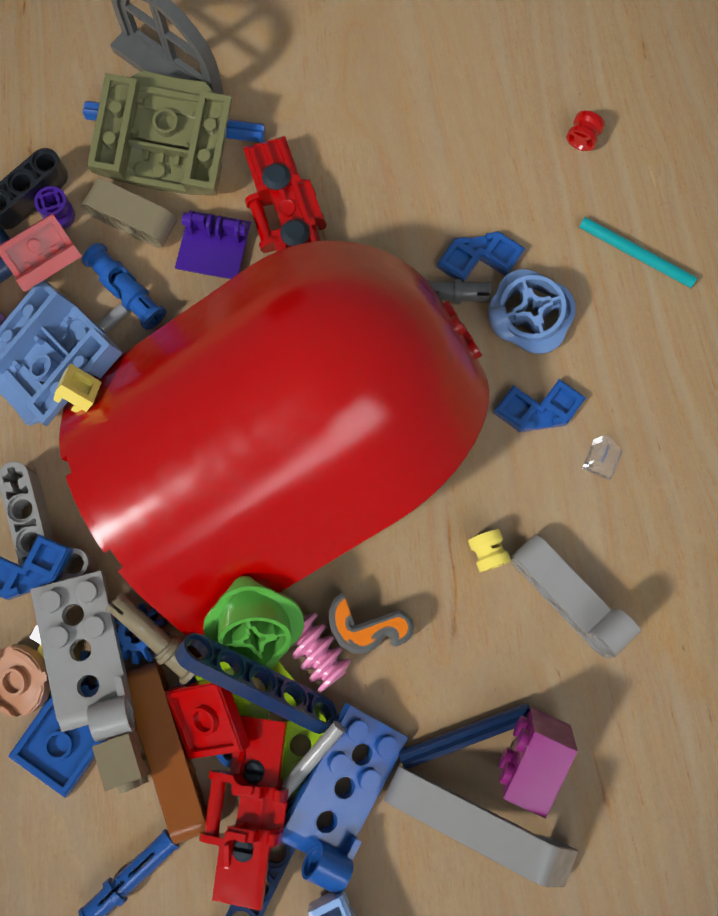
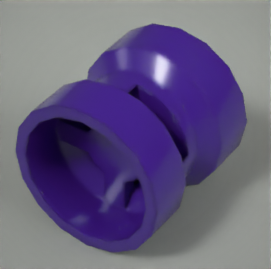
M48 186L36 194L34 204L43 218L53 213L63 229L69 227L74 222L75 210L60 188Z

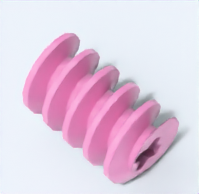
M315 612L303 616L304 629L300 638L292 645L298 646L292 656L294 659L306 657L300 668L303 671L314 668L309 680L311 683L319 680L323 681L317 690L318 693H321L347 673L345 670L351 661L349 658L337 660L343 649L341 647L329 649L334 637L332 635L324 638L320 636L326 626L324 624L312 625L318 616Z

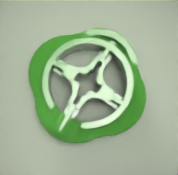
M241 576L233 581L229 589L207 613L203 630L204 636L273 670L280 658L300 638L304 629V617L299 605L291 598L259 584L250 576Z

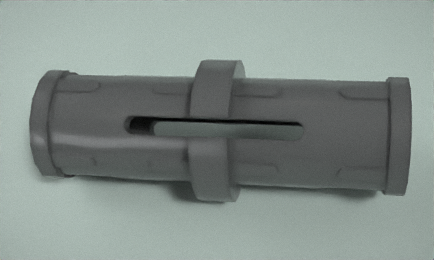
M455 279V282L427 280L441 301H454V304H461V301L490 303L491 282H462V279Z

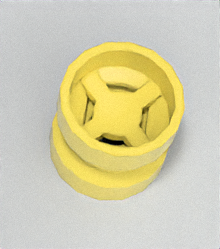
M500 529L485 532L468 540L471 550L476 552L478 557L476 565L479 573L512 562L508 551L504 550L501 544L503 537Z

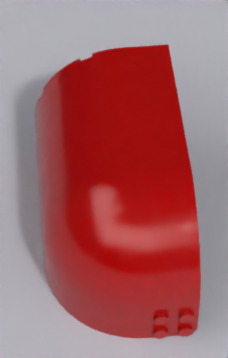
M334 240L298 244L279 250L252 264L120 355L101 379L94 376V378L101 381V385L94 403L87 412L80 410L75 413L71 411L73 404L67 402L63 408L59 432L60 456L62 460L68 461L71 473L65 477L73 499L88 529L102 551L105 553L110 549L123 567L118 572L127 583L185 636L191 633L204 635L203 625L207 613L238 577L250 576L259 584L280 593L411 513L429 499L453 475L475 444L487 415L489 384L486 374L478 361V358L483 355L467 327L462 324L449 300L442 303L427 280L402 259L384 250L356 242Z

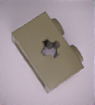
M138 731L130 732L92 746L105 791L117 787L118 793L121 794L149 782L147 775L151 772Z

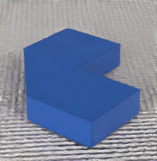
M499 231L486 233L485 236L474 238H456L440 258L436 268L453 279H462V282H465L478 262L482 261L506 276L522 256L525 248Z
M558 379L540 404L513 385L493 414L518 432L562 427L567 425L586 397Z
M39 534L23 566L0 556V597L12 600L30 593V589L58 582L74 550Z

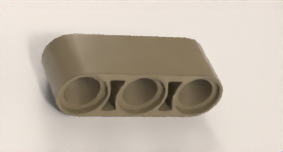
M98 178L81 204L83 210L97 220L157 248L163 246L177 222V218L164 207L102 178Z

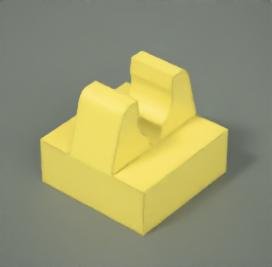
M70 363L55 390L54 401L59 403L63 398L73 404L71 411L76 413L84 410L87 412L94 403L101 381Z

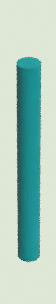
M586 216L579 226L585 232L690 289L698 278Z

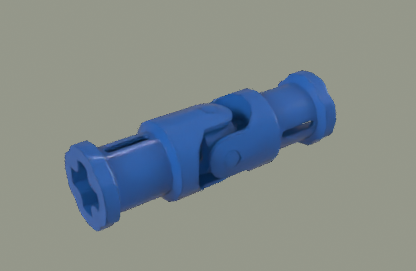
M103 243L91 245L82 256L81 262L86 267H91L97 273L102 285L113 296L122 300V306L127 311H132L141 320V326L145 330L152 329L161 323L166 316V309L163 306H158L148 296V290L137 282L136 278L120 261H115L107 253L108 249Z

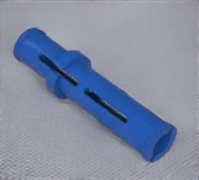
M164 829L153 842L114 878L109 877L102 884L103 889L78 910L79 916H106L117 905L122 906L128 900L127 895L180 847L179 844L175 845L168 830Z

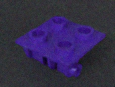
M189 210V213L184 212L182 225L185 226L175 269L232 279L239 274L251 222L195 212L193 210Z

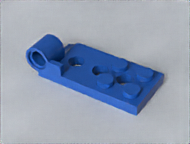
M345 703L337 720L344 726L345 732L304 779L285 815L282 842L306 853L302 865L303 879L334 894H340L347 887L351 879L354 866L353 858L362 843L357 836L399 756V752L403 749L408 739L404 734L348 703ZM359 744H366L368 749L366 757L359 762L353 761L352 752L354 748ZM342 777H349L350 787L348 791L341 795L335 794L334 787L336 782ZM324 811H332L333 819L330 825L325 828H318L316 824L318 816Z

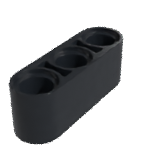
M50 148L38 149L0 181V209L4 208V210L0 211V225L4 230L16 227L36 210L34 199L41 189L48 186L61 188L67 182L68 172L54 150Z

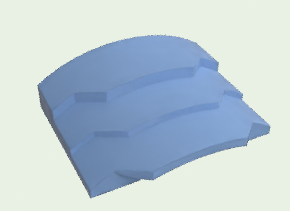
M43 280L29 291L0 326V394L15 409L25 424L31 426L41 422L43 425L48 426L68 402L62 398L57 403L54 401V395L59 381L70 363L89 375L101 379L122 354V351L81 309L53 285Z

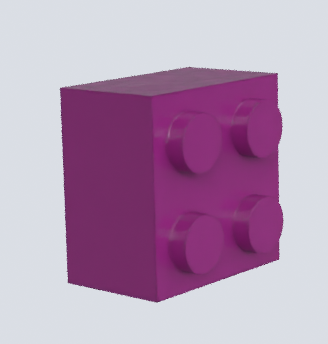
M530 707L527 716L521 715L516 723L513 736L517 738L512 748L506 747L502 753L498 765L502 769L499 782L503 784V799L546 819L578 750L570 724Z

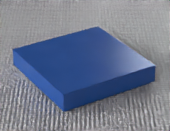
M51 695L8 757L66 798L94 760L95 756L92 746L103 743L108 739L95 742L89 725L61 732Z

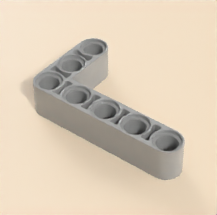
M398 766L384 798V801L534 883L544 887H565L578 850L557 839L532 833L402 766Z

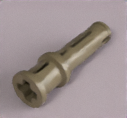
M123 592L107 606L105 610L116 617L156 653V662L160 665L165 664L179 676V682L182 685L194 677L195 674L185 670L176 660L175 650L182 642L179 636L176 637L174 635L170 637L130 601ZM189 651V653H190L194 658L202 659L201 656H200V657H196V656H194V655Z

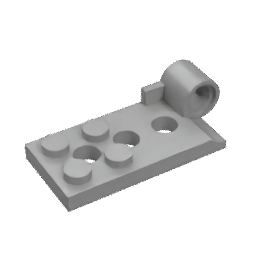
M97 571L30 589L55 715L61 732L89 725L95 742L134 732L135 710L114 616L105 610L111 603L105 573ZM79 605L84 611V617L79 624L72 626L66 620V613L70 607ZM80 640H86L91 645V654L84 661L77 660L73 653L75 644ZM89 675L96 677L99 682V689L92 697L85 696L81 691V682Z

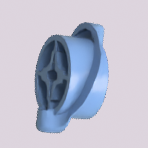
M520 269L509 273L501 281L488 307V321L494 333L503 340L512 342L527 352L545 354L555 350L564 340L565 334L574 320L576 305L572 294L563 285L535 271ZM532 290L543 292L548 296L538 297ZM520 293L521 304L513 308L512 312L506 314V304L514 295ZM527 307H531L533 311H538L537 315L533 316L531 312H526ZM556 309L558 320L550 329L545 331L543 328V318L550 315L551 311ZM514 326H527L532 334L519 331Z

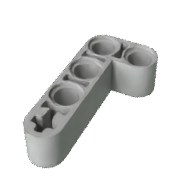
M8 462L0 469V492L19 565L23 566L30 552L31 540L40 534L55 541L37 474L22 463ZM32 504L33 510L31 515L26 519H22V510L25 506ZM71 548L74 551L58 582L96 572V559L90 553L81 549ZM82 557L84 560L82 570L77 574H73L71 570L72 562L76 558Z
M534 534L510 557L515 568L600 656L615 658L641 632L635 621L624 611L617 608L611 610L540 536Z

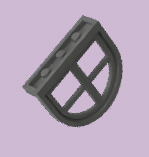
M111 0L122 33L110 44L116 55L139 71L145 70L174 78L205 81L213 93L224 95L218 66L210 47L191 20L171 0H142L149 4L153 18L131 4L130 0ZM134 16L158 32L161 45L137 28ZM166 18L179 30L187 42L169 30ZM173 44L199 62L201 73L177 57Z

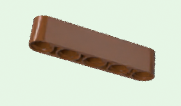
M155 660L128 670L126 673L135 710L134 718L169 835L173 843L177 845L200 836V832H204L207 806L192 759H189L165 695V692L170 689L162 665Z

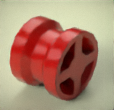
M587 110L580 111L576 114L573 121L574 126L569 129L566 139L572 147L578 150L591 151L596 146L597 136L602 133L605 122L597 113Z

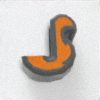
M344 593L334 598L329 609V624L333 635L342 648L354 654H366L376 649L385 636L391 639V646L397 647L406 643L413 634V620L407 613L401 610L355 626Z

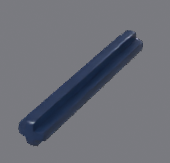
M523 703L404 748L399 752L402 766L405 769H410L515 729L521 715L526 717L530 706L528 703Z

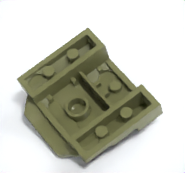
M145 70L136 73L132 77L105 73L87 167L92 173L140 187L179 194L217 195L232 96L213 93L205 81L174 78Z

